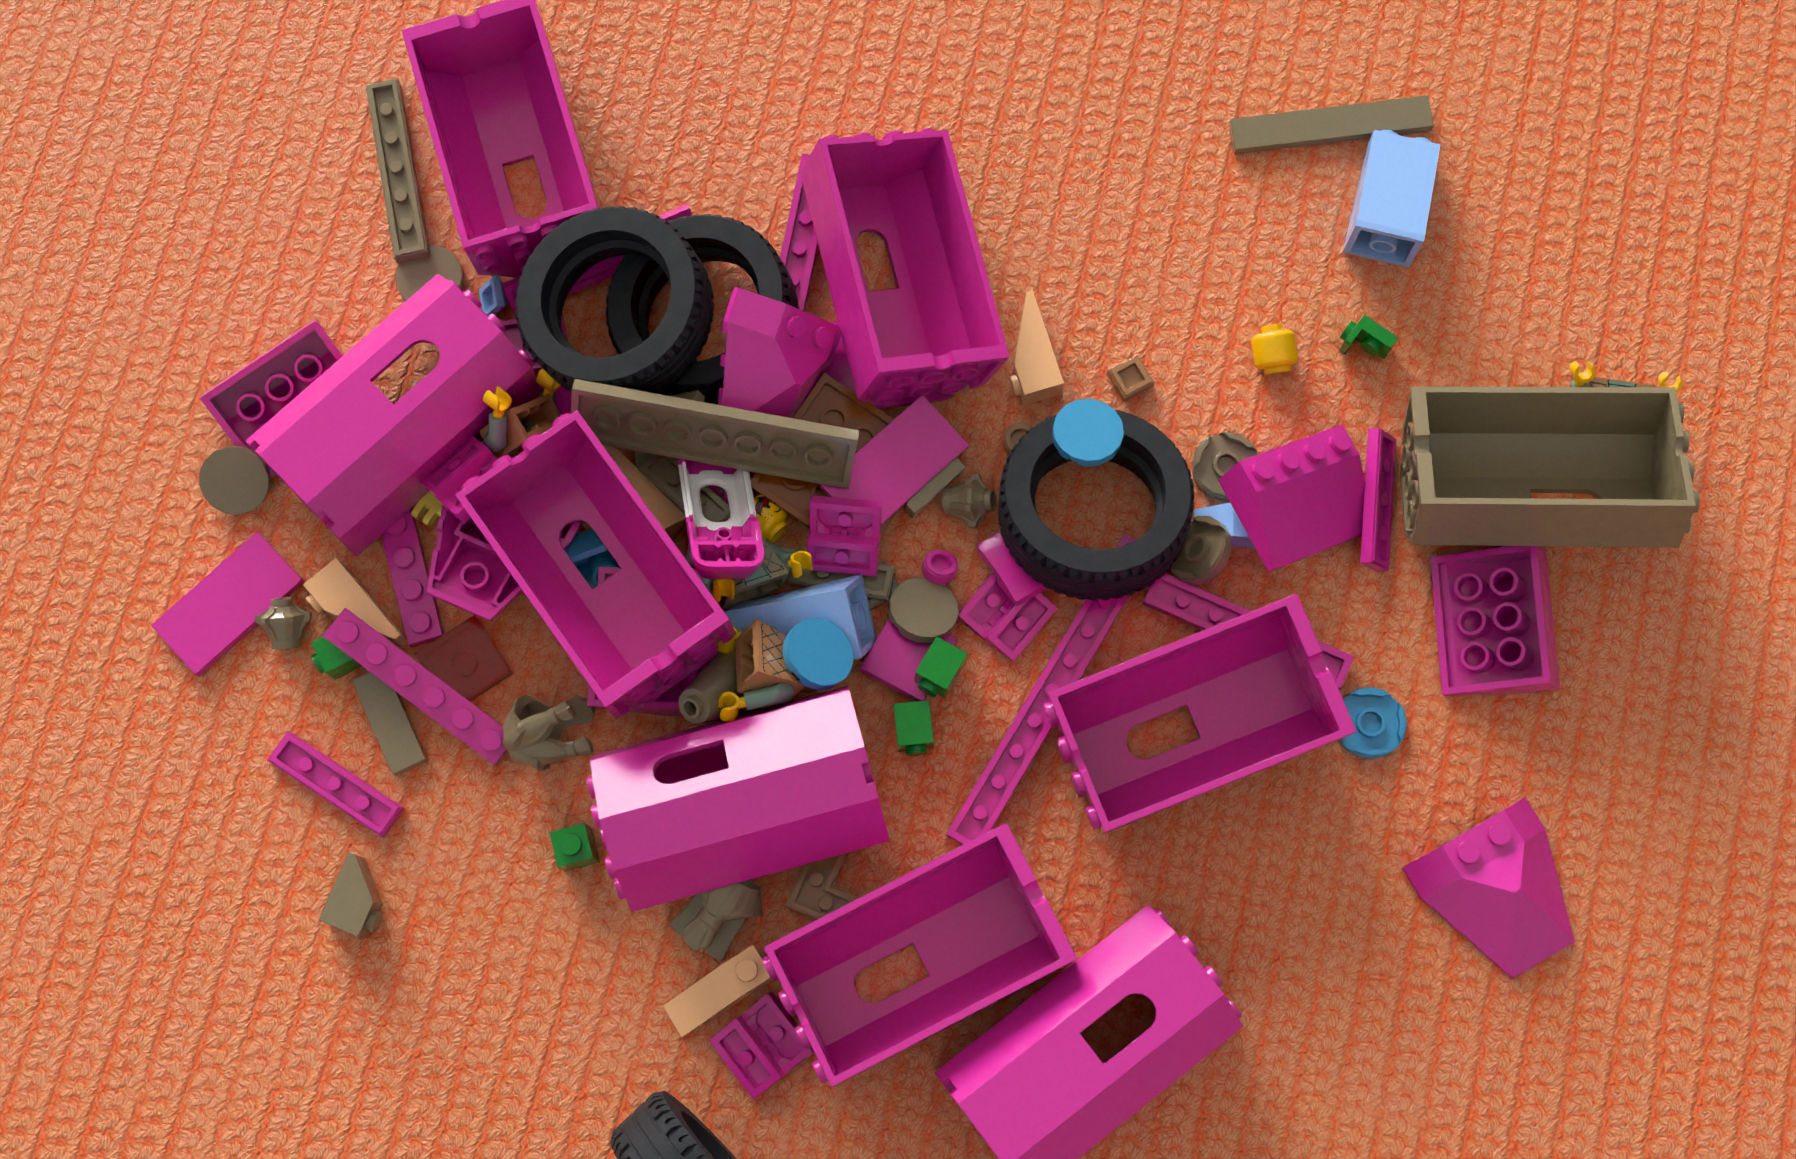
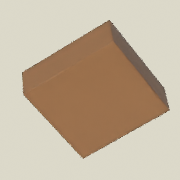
M1138 355L1107 371L1109 379L1124 402L1150 389L1155 383Z

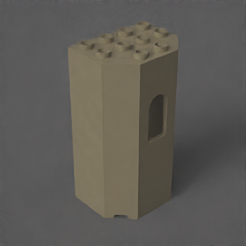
M1411 387L1402 427L1401 444L1404 446L1402 464L1400 465L1405 537L1409 538L1411 545L1679 548L1684 533H1689L1692 514L1697 513L1699 510L1700 496L1697 490H1693L1692 485L1695 472L1694 462L1688 460V456L1683 454L1687 453L1689 449L1688 431H1683L1684 404L1683 402H1678L1676 387ZM1531 493L1589 494L1597 499L1531 498Z

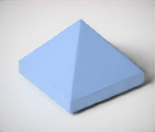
M496 275L478 290L482 310L487 316L491 313L496 315L509 303L501 285L503 282Z

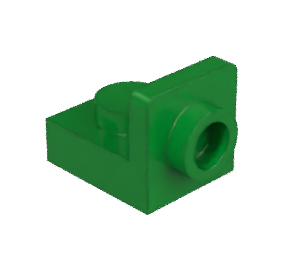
M1363 315L1357 324L1351 321L1340 336L1344 342L1339 351L1345 355L1357 340L1367 353L1385 359L1398 340V337L1366 315Z

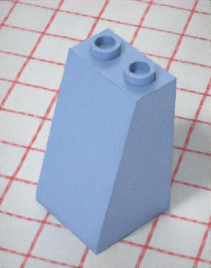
M1392 130L1373 131L1366 148L1343 253L1407 268L1410 267L1425 239L1440 144L1431 143L1430 140L1422 137L1409 138L1400 136Z
M862 574L750 600L729 607L724 611L737 631H741L743 627L750 626L758 619L768 626L776 627L785 636L796 624L805 619L821 618L830 621L839 627L849 639L854 654L853 660L862 658L872 648L877 639Z

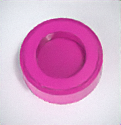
M941 549L928 552L922 564L924 577L928 581L939 585L950 583L958 569V562L955 556Z

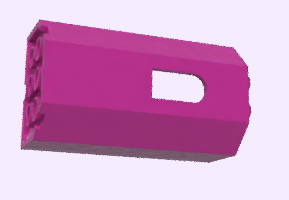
M502 0L478 7L477 11L470 16L464 17L454 14L401 30L462 246L478 275L521 276L523 268L527 264L530 255L534 252V249L553 229L576 215L600 208L546 26L536 0ZM534 158L547 199V206L540 216L528 219L518 215L515 210L503 167Z
M926 128L911 133H903L896 130L885 134L881 140L875 139V135L870 133H860L854 137L841 138L837 135H829L819 139L800 174L857 399L864 403L872 400L874 407L884 409L909 406L922 394L930 403L941 402L955 397V392L963 390L967 385H969L970 389L985 385L1010 356L948 130L935 131L932 128ZM873 232L883 239L897 289L868 291L856 245V239L859 234Z
M439 274L435 275L246 440L258 456L355 557L362 553L429 492L420 483L472 436L480 442L483 441L480 430L489 424V415L493 412V409L483 401L486 391L490 390L495 394L496 387L499 386L512 398V403L506 411L533 400L542 391L540 385L536 383L538 373L533 368L534 362L523 350L520 349L518 351L514 347L510 338L504 332L506 328L501 321L492 313L487 316L480 308L482 304L471 291L467 289L463 293L454 281L447 280ZM423 342L436 346L440 352L438 365L395 404H392L372 383L412 346Z
M576 410L572 414L566 413L558 417L552 423V428L542 435L535 434L525 440L521 446L524 451L514 458H511L509 455L502 456L492 464V469L484 475L468 479L462 484L461 490L455 496L604 707L618 719L631 711L628 706L633 704L642 708L653 703L705 666L718 654L716 650L720 640L723 644L728 643L736 635V632L727 615L578 410ZM573 522H584L590 525L621 567L618 572L593 589L561 545L562 531Z
M1297 593L1048 692V703L1044 704V711L1051 728L1057 726L1061 736L1058 738L1057 746L1065 764L1071 762L1075 770L1071 775L1078 797L1085 795L1089 807L1085 809L1093 830L1100 828L1102 835L1344 739L1357 732L1333 675L1325 664L1322 650ZM1187 706L1199 734V739L1149 759H1140L1130 753L1127 748L1126 738L1128 732L1133 727Z
M848 686L741 714L733 721L720 720L598 753L590 760L592 776L586 777L591 798H596V805L591 806L592 817L596 828L601 827L602 840L605 849L609 853V856L605 857L609 877L615 881L619 899L626 898L631 912L890 841Z
M1005 823L765 946L764 950L767 956L762 958V962L770 978L774 981L779 979L784 990L779 992L778 995L787 1013L793 1016L797 1015L801 1025L795 1027V1030L804 1048L809 1050L813 1048L818 1060L812 1062V1065L821 1083L829 1081L831 1087H836L1074 963L1078 958L1048 901L1040 890L1037 880L1008 824ZM914 944L929 976L880 1002L868 1003L863 1001L855 990V979L859 972L891 954Z
M1147 905L935 1072L999 1159L1080 1158L1243 1027L1239 1020L1242 1014L1219 988L1223 984L1219 976L1210 966L1203 968L1195 958L1199 952L1194 944L1185 935L1180 938L1170 927V922L1158 908L1153 910ZM1130 994L1146 996L1155 1007L1156 1015L1152 1026L1103 1064L1080 1032Z

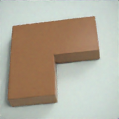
M847 853L803 865L788 898L786 907L817 920L858 899L859 897L834 887Z

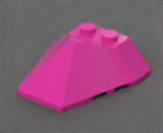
M734 287L723 320L722 332L726 333L725 354H721L720 366L724 367L723 388H719L718 405L793 418L823 373H826L831 366L841 338L840 327L786 303Z
M442 505L441 516L438 518V534L435 550H433L426 593L492 622L523 590L472 518L463 524ZM573 522L562 531L560 541L564 551L573 542L582 522Z
M1526 797L1402 868L1419 898L1428 907H1432L1445 918L1451 927L1456 931H1460L1476 945L1475 947L1510 978L1516 977L1575 942L1545 827Z

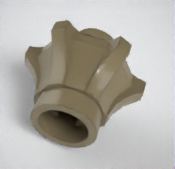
M973 474L962 484L944 489L942 497L943 510L946 515H953L963 519L971 528H978L979 522H984L985 515L989 511L995 510L996 494L994 490H988L984 486L980 474Z
M279 597L271 599V606L264 613L256 615L255 622L266 631L269 640H271L272 649H292L301 646L300 638L306 623L312 618V613L293 604L292 597Z

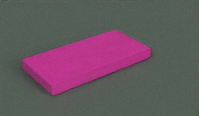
M922 394L855 454L848 489L820 484V488L828 497L882 502V525L949 463L964 452L969 445Z
M257 531L151 626L190 670L200 677L258 625L255 622V616L264 613L271 606V599L289 597L305 581Z

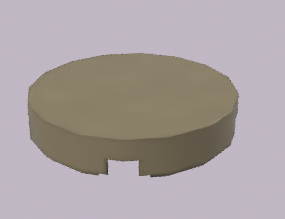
M428 245L429 257L399 263L395 276L396 285L405 302L437 274L447 280L454 281L462 290L464 272L455 255L444 247Z
M1222 432L1212 437H1207L1197 447L1193 456L1191 469L1195 483L1210 498L1229 501L1218 480L1239 461L1258 455L1257 449L1244 436L1232 432Z
M245 446L223 447L214 451L205 459L199 472V486L204 498L214 508L226 514L240 515L253 511L266 500L271 489L270 474L268 472L270 470L268 465L255 451Z
M1196 516L1192 518L1194 521L1190 522L1183 548L1170 569L1174 576L1185 583L1200 585L1211 581L1223 570L1229 560L1232 550L1231 535L1225 525L1211 516Z
M912 578L903 581L894 589L888 604L889 620L892 625L894 623L899 629L898 632L904 638L917 643H933L936 636L941 638L953 631L959 615L958 602L952 591L945 585L934 584L926 578Z

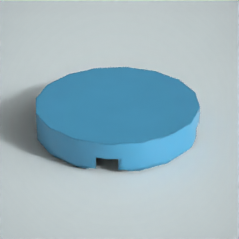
M1082 399L1071 402L1061 409L1056 415L1052 435L1054 446L1062 457L1077 462V465L1089 467L1102 465L1110 461L1117 454L1123 440L1124 429L1121 418L1112 407L1101 401Z
M821 618L805 619L791 629L783 642L782 654L787 669L790 673L794 672L800 678L798 681L806 687L816 690L831 689L843 681L852 669L854 654L851 643L845 633L830 621Z
M1369 687L1357 689L1343 699L1357 731L1339 740L1345 750L1356 757L1370 760L1382 758L1398 747L1405 737L1407 720L1403 707L1391 697V694L1385 690Z

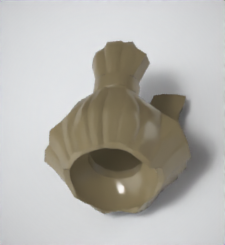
M528 695L517 698L511 711L505 718L502 726L504 732L503 745L508 750L513 761L518 764L534 767L537 770H546L551 763L559 762L568 757L591 755L594 752L593 745L586 736L566 743L558 741L562 729L576 724H588L591 722L592 716L595 714V708L587 706L588 698H582L578 695H575L569 701H564L555 706H550Z
M750 879L696 894L690 904L669 925L678 934L684 936V942L693 950L705 949L707 954L713 959L722 960L733 937L742 927L745 918L763 916L761 888Z

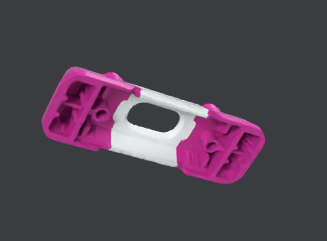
M677 458L691 559L698 574L705 579H744L750 577L763 563L764 547L760 524L756 516L749 471ZM714 485L726 491L730 518L728 520L712 522L704 517L700 499L701 488Z

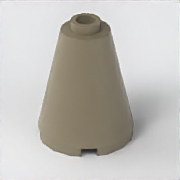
M736 648L729 653L718 652L681 693L679 709L687 721L694 724L720 721V712L723 709L718 708L720 696L725 692L735 693L738 697L744 696V694L737 692ZM747 707L740 708L738 715L760 710L761 708L747 710Z

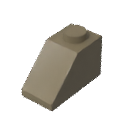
M348 852L319 921L368 939L370 933H374L381 923L382 913L380 910L383 904L365 858Z

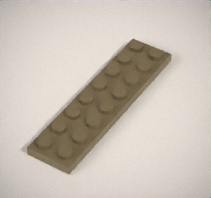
M579 379L574 380L572 387L571 414L578 410L602 445L845 489L849 487L859 430Z

